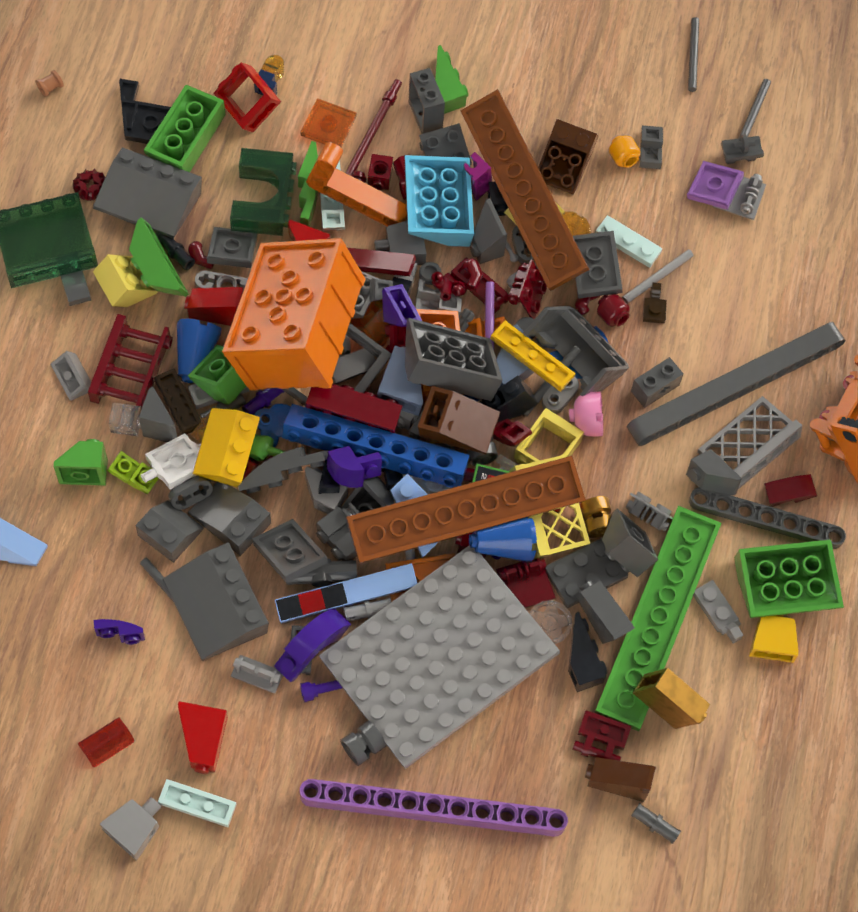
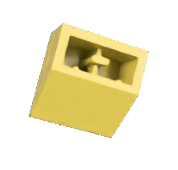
M107 255L93 271L113 307H129L158 293L151 286L147 287L140 277L143 275L141 270H138L131 261L133 256Z

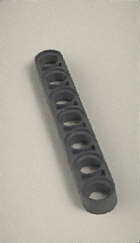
M695 488L689 498L690 506L695 510L806 542L830 540L828 534L835 532L841 538L839 542H832L833 549H837L842 546L846 539L845 531L839 526L735 496ZM702 494L706 497V502L698 504L694 500V496ZM723 500L728 503L729 508L727 510H720L716 502ZM739 508H749L751 515L748 517L742 516L739 513ZM763 513L771 514L773 522L765 523L761 519V515ZM787 519L792 520L796 528L792 530L787 529L783 521ZM806 527H816L818 534L816 536L809 535L806 532Z

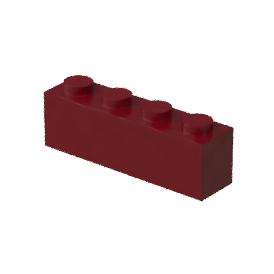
M332 383L331 388L311 387L305 408L395 433L403 405H400L393 399L383 400L377 398L373 393H360L350 386H338Z

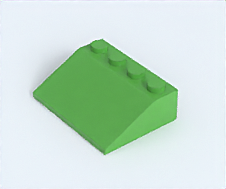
M831 540L739 549L734 556L738 582L750 618L844 608Z

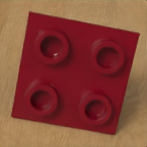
M530 260L529 264L522 263L518 267L508 299L512 305L521 303L529 317L535 320L536 314L540 311V303L543 294L546 293L547 285L534 261Z
M536 558L527 562L521 561L496 569L497 575L524 608L556 599L545 570L546 562L544 558Z

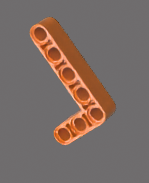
M328 142L324 145L306 180L309 187L387 227L407 220V205L336 169L343 150L334 143Z

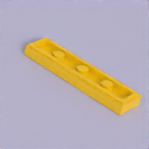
M506 320L492 333L490 337L492 341L561 392L575 377V373Z

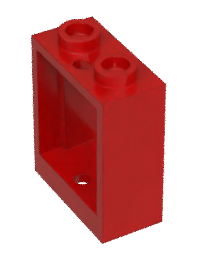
M242 62L232 69V73L219 83L218 88L213 93L217 98L224 100L225 108L240 127L250 132H254L281 103V100L251 65ZM250 77L264 95L245 115L231 98V95Z

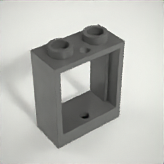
M427 68L410 73L408 102L421 134L443 128L445 101L431 69Z

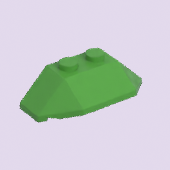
M142 217L139 218L129 251L133 256L131 258L133 265L138 270L140 269L143 274L140 276L143 283L147 287L151 286L158 292L186 297L189 293L151 225Z

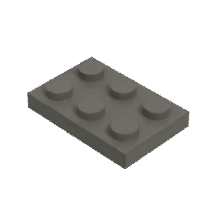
M614 231L573 236L590 269L575 278L578 298L622 293Z
M294 519L252 538L256 549L286 583L328 563L324 552Z
M602 538L547 565L545 568L548 578L567 609L579 603L575 594L580 592L579 587L591 580L593 584L601 581L607 589L628 578V573L621 568L617 560H610L605 554L604 550L606 548Z

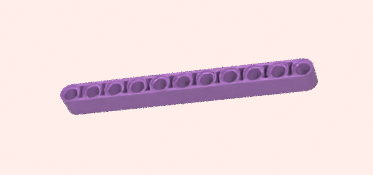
M308 779L300 786V799L302 803L316 808L553 837L561 835L568 823L566 813L554 808ZM309 788H313L318 792L313 798L307 797L304 793ZM337 791L342 794V797L334 801L329 798V794ZM358 794H362L367 800L362 804H358L353 798ZM386 797L390 799L391 804L383 807L378 804V800ZM406 800H411L416 806L408 810L402 806V803ZM435 803L440 807V810L432 813L428 811L427 805ZM455 806H460L463 808L464 813L457 816L452 813L451 809ZM484 809L488 812L489 816L481 819L476 815V811ZM508 812L513 816V820L506 822L501 819L500 814ZM533 815L537 818L538 822L534 825L528 824L525 817ZM557 818L561 821L562 826L555 828L550 824L549 820Z

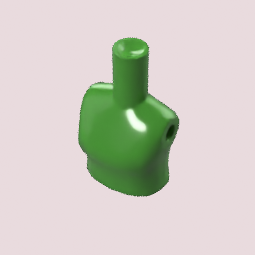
M255 434L249 456L257 461H263L268 455L274 457L285 451L273 447L274 440L270 436Z

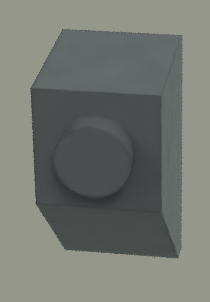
M712 449L692 458L686 473L690 480L700 489L727 495H735L742 479Z

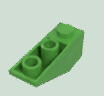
M439 45L435 80L445 101V114L465 107L469 94L466 86L460 82L458 70L456 68L453 69L449 53L444 52L442 46Z

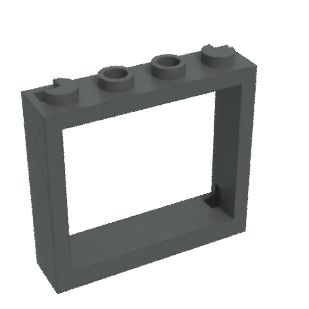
M349 323L346 335L377 357V360L355 387V391L364 393L389 361L392 354ZM294 387L282 389L306 406L308 397Z

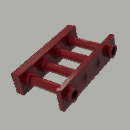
M117 314L88 390L90 402L99 404L101 397H105V395L136 403L137 413L140 415L148 390L154 385V377L158 374L166 349L170 350L173 337L170 335L169 327L165 326L162 335L159 336L130 328L126 316ZM132 337L158 344L155 354L150 355L124 348L122 341L124 338ZM123 356L151 365L147 375L115 367L116 357ZM117 376L143 383L140 395L109 387L107 384L108 378Z

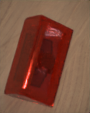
M118 717L80 741L78 745L92 767H97L134 743L135 740L121 718Z

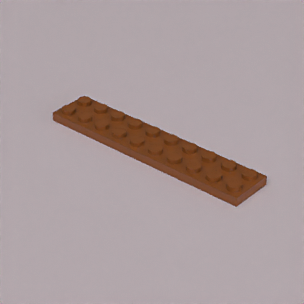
M497 89L460 110L485 162L491 167L492 176L548 289L552 291L590 270L500 91Z
M568 456L347 516L346 520L360 564L499 524L586 501L573 456Z

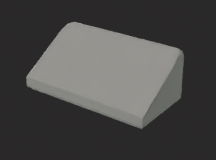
M66 351L50 364L69 400L72 401L88 393L91 380L75 353Z

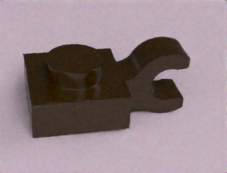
M652 282L650 298H644L643 322L665 323L667 300L660 299L661 283Z

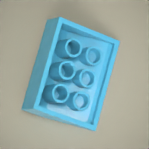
M405 155L408 234L446 246L470 247L474 236L471 176L464 169V163L470 167V158Z

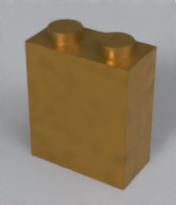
M668 668L644 674L633 691L636 697L674 729L700 724L706 718V711L710 706V703Z

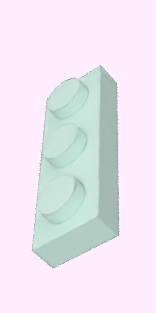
M608 215L595 231V233L614 231L616 248L649 268L662 252L661 247Z
M166 779L158 803L162 806L225 827H229L237 805L234 801Z

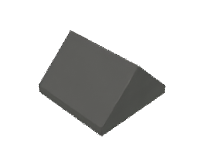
M154 387L149 388L139 415L142 434L144 437L169 442L177 438L175 423Z

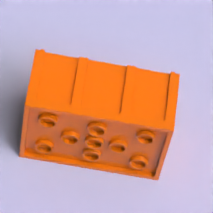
M342 238L260 243L222 350L249 391L267 388L289 389L292 387L331 388L334 370L339 355H342L344 349L343 342L349 323L355 314L356 301L360 289L365 283L364 275Z

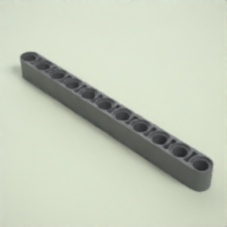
M829 322L633 419L627 425V428L638 446H643L838 349L846 340L834 322Z

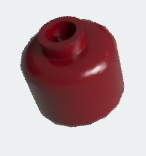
M604 295L599 299L597 314L608 326L619 327L629 319L630 307L619 295Z

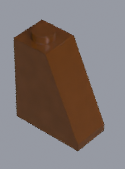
M596 757L593 765L588 764L585 778L589 779L587 787L644 802L651 790L656 767Z

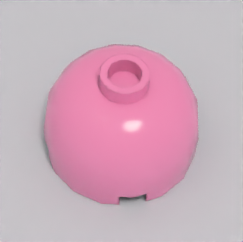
M601 391L590 392L585 396L580 395L575 400L574 409H569L570 422H574L575 427L582 430L585 436H603Z

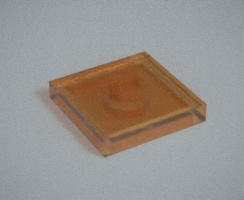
M317 98L300 132L301 136L324 145L330 142L342 147L357 117V113Z

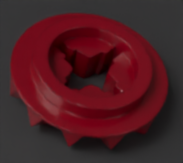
M95 168L93 171L85 169L81 174L77 173V177L73 180V190L79 198L86 201H94L106 177L103 172H97ZM93 179L95 185H91L87 190L86 183Z

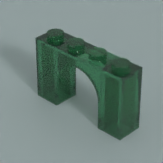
M241 148L239 178L269 182L277 188L278 192L273 198L265 202L233 200L230 214L231 231L283 236L284 228H288L289 222L287 210H291L292 197H289L290 192H294L295 179H292V175L297 173V162H294L293 153Z

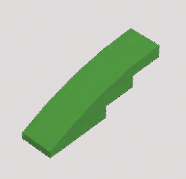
M311 141L298 174V187L302 188L299 195V208H303L300 223L309 227L315 212L318 191L312 189L306 183L318 158L315 141Z

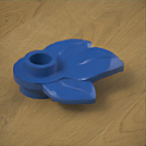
M275 404L270 409L262 408L254 414L260 417L257 429L260 430L261 435L270 436L274 440L273 447L277 446L279 437L282 438L284 422L291 408L289 405ZM267 416L269 418V422L264 423L261 417Z

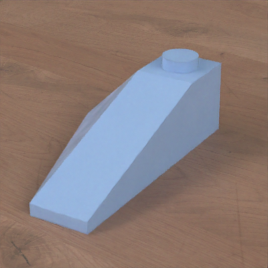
M0 518V560L14 564L37 566L48 545Z

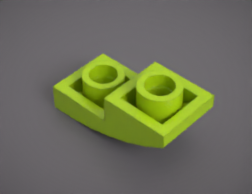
M123 451L119 452L107 470L118 479L146 494L151 491L159 479L155 477L145 483L141 478V474L152 468L143 462L138 463Z

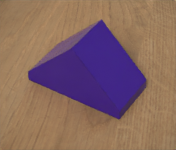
M403 284L383 288L384 322L405 327L408 318L422 321Z

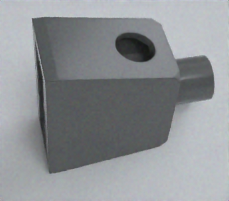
M407 221L386 227V239L374 240L376 251L415 254V263H418V265L426 263L427 254L424 239L408 234Z

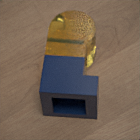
M271 55L266 59L258 74L276 95L277 81L284 76V60L279 55ZM254 83L255 93L264 95Z

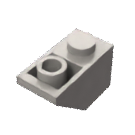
M307 466L305 468V480L314 508L326 514H329L338 506L341 508L348 496V487L340 484L339 493L318 494L322 470L318 468L312 469Z

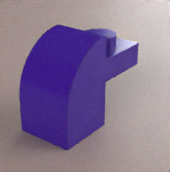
M350 446L328 451L327 469L332 478L343 486L351 488L363 487L364 479L381 475L382 457L379 452L356 457Z

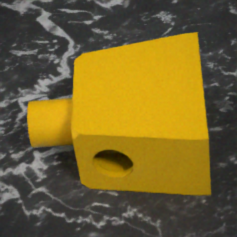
M784 615L760 617L749 656L794 663L798 657L795 620L793 618H786Z

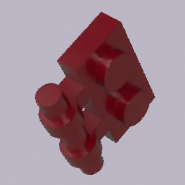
M586 710L577 734L586 737L585 744L575 740L572 750L581 752V755L585 757L589 755L595 758L620 761L621 756L613 754L614 748L624 750L632 726ZM593 740L607 745L606 750L593 747Z

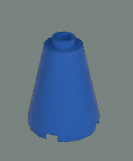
M179 319L177 323L178 376L182 377L183 382L194 384L188 375L216 346L221 336L222 328L207 322V325L201 324L200 320Z
M529 517L481 529L469 535L470 548H475L476 553L526 562L532 561L536 554V551H532V544L537 543L536 528L533 519Z

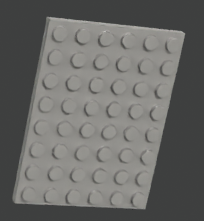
M468 546L328 648L319 657L365 718L375 725L388 748L404 769H406L560 654V650L480 553H476L475 548Z

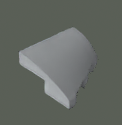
M419 279L415 303L416 309L458 311L460 318L462 298L451 294L450 300L443 301L440 298L441 291L437 288L433 290L425 286V281Z

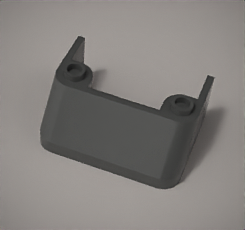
M571 306L545 307L523 332L525 336H536V341L542 347L555 348L563 357L568 354L573 346L580 348L581 352L570 365L582 376L580 380L582 384L581 389L583 390L580 393L581 396H585L590 392L603 391L629 369L627 362Z

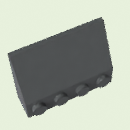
M122 147L110 166L93 209L135 225L137 220L142 217L151 225L154 232L174 239L201 196L202 177Z
M408 318L405 347V370L408 381L414 384L436 386L459 394L472 396L476 399L492 401L503 380L490 338Z
M229 542L206 551L163 578L202 661L267 634L268 620Z

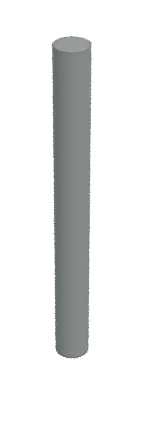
M688 249L622 296V299L627 304L649 289L652 286V282L657 283L692 258V251Z

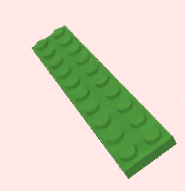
M678 506L658 554V561L654 564L631 621L635 629L629 631L625 636L595 710L596 714L632 726L631 729L640 731L649 707L636 697L633 691L644 674L665 668L721 522Z

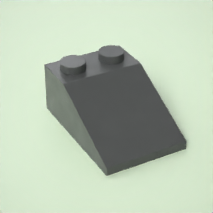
M220 482L213 486L210 496L197 502L188 512L191 517L224 544L229 542L232 550L239 556L252 545V538L262 534L271 524V513L251 497Z

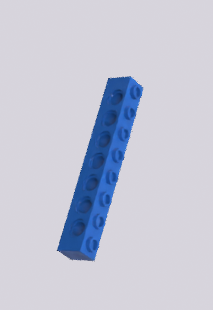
M295 404L291 405L283 427L282 438L291 442H297L324 451L350 446L356 457L379 452L382 457L381 468L397 471L405 475L408 474L450 488L461 486L469 460V455Z

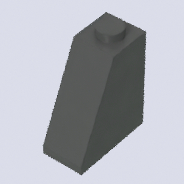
M590 580L579 587L581 591L575 594L602 644L616 640L635 629L601 581L593 584Z

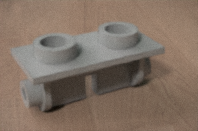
M243 655L235 659L233 663L234 669L231 674L233 678L274 694L283 677L276 668Z

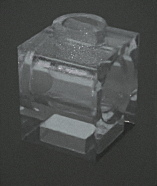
M113 403L109 418L111 433L138 436L139 429H141L139 421L140 406Z

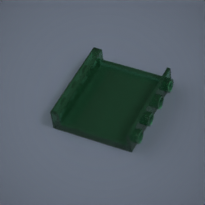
M78 192L0 210V248L11 288L98 266Z

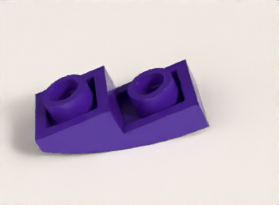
M112 619L94 620L96 636H101V638H112L115 634H119L121 643L125 642L129 645L145 640L143 628L135 624Z

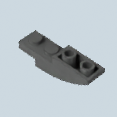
M298 447L276 455L254 469L242 481L238 489L239 491L246 490L247 494L261 491L260 486L267 484L269 489L282 486V481L289 479L287 470L291 474L303 471L302 466L309 464L311 468L324 466V461L328 457V450L306 455L304 447Z

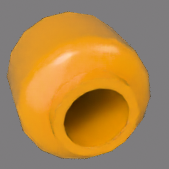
M617 136L610 144L609 154L619 167L629 168L638 162L640 149L631 136Z

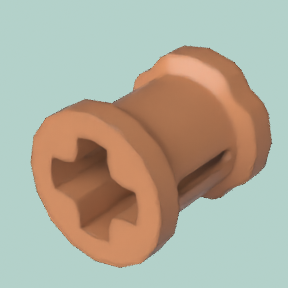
M52 70L50 75L41 80H35L37 88L44 97L48 96L49 92L57 87L62 88L64 86L56 70Z

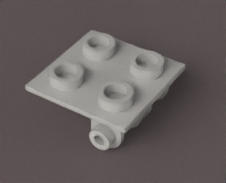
M754 174L750 179L743 177L728 210L716 206L713 207L754 220L766 184L762 183V176Z
M639 491L636 495L630 493L636 499L634 502L629 500L625 508L629 510L628 512L639 518L646 506L640 519L643 520L649 509H651L652 513L646 523L649 524L654 514L657 513L650 525L659 531L661 529L666 531L670 525L666 521L668 518L673 520V517L670 516L672 511L659 503L656 507L650 504L652 499Z

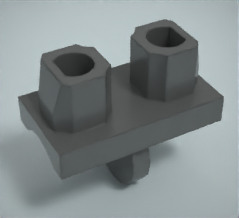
M743 134L738 139L723 140L721 142L727 164H733L739 160L755 161L756 158L764 156L759 136L747 137L746 134Z

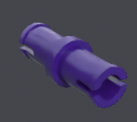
M279 388L259 390L252 400L242 406V410L245 413L254 415L259 409L269 407L271 401L285 391Z

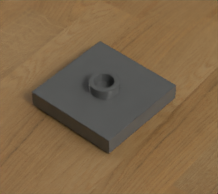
M214 227L207 263L251 268L258 232Z

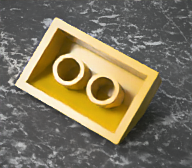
M211 408L192 474L237 488L242 483L260 417L239 410Z

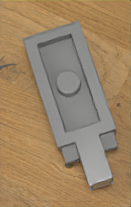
M712 580L695 589L693 596L716 631L722 635L726 633L733 644L741 640L743 633L738 627L741 624L738 620L739 618L715 582Z

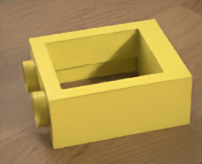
M545 408L531 427L532 434L521 441L516 448L514 458L518 464L540 461L526 451L543 427L570 443L563 453L565 457L571 456L582 442L584 432Z

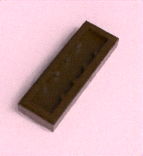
M175 368L155 376L154 381L181 434L185 433L187 435L202 428L203 423Z

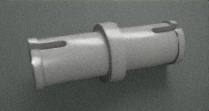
M388 598L370 603L368 600L364 601V604L344 607L346 620L369 619L389 605L391 599Z

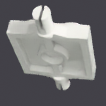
M184 433L146 453V460L152 466V469L141 474L142 480L146 483L158 477L169 489H172L197 476L192 473L201 443L196 444Z

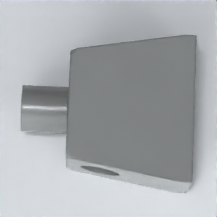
M152 797L142 807L132 799L103 820L100 826L109 837L137 861L159 828L158 822L153 816L161 808V805Z

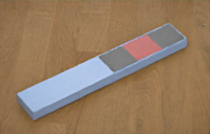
M411 563L275 599L280 623L282 624L323 613L330 609H338L409 590L417 584L413 564Z

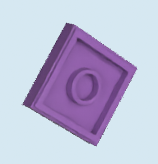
M703 161L687 193V198L728 210L744 177V172Z

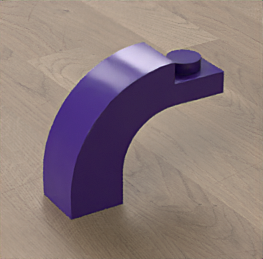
M335 608L323 612L309 622L284 648L285 652L275 663L274 667L288 681H295L308 663L323 648L339 641L351 626V623Z

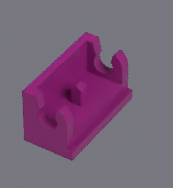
M474 152L470 155L474 168H470L468 164L464 163V169L471 176L472 194L477 201L487 193L488 183L492 182L491 167Z

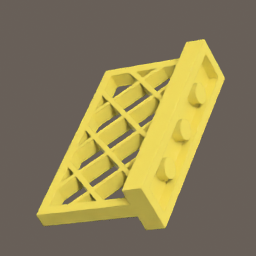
M565 454L528 464L516 465L509 471L513 472L565 458ZM579 503L569 506L575 512L572 522L561 516L565 507L560 508L558 513L553 510L548 512L556 517L551 527L542 523L541 516L543 513L529 517L533 519L536 528L537 543L532 544V551H536L534 559L590 544ZM558 519L570 525L565 535L554 530ZM572 528L580 531L583 541L575 543L567 538ZM551 533L562 539L557 548L550 549L548 538Z

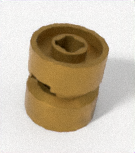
M596 496L586 499V501L580 503V509L583 519L586 520L585 526L588 537H603L612 516L610 514L612 509L609 498L606 496Z

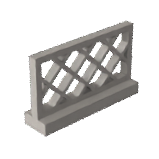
M762 396L698 449V453L702 454L711 447H721V456H718L723 461H737V467L734 471L742 478L739 488H741L801 437L802 424L797 420L791 421ZM763 405L769 410V415H756V410ZM742 421H753V429L740 428V423ZM756 421H769V429H756ZM772 421H782L786 426L783 429H772ZM726 434H737V442H724V436ZM740 434H753V442H740ZM756 434L769 435V440L766 443L756 442ZM724 447L737 448V456H724ZM740 448H753V454L750 456H740Z

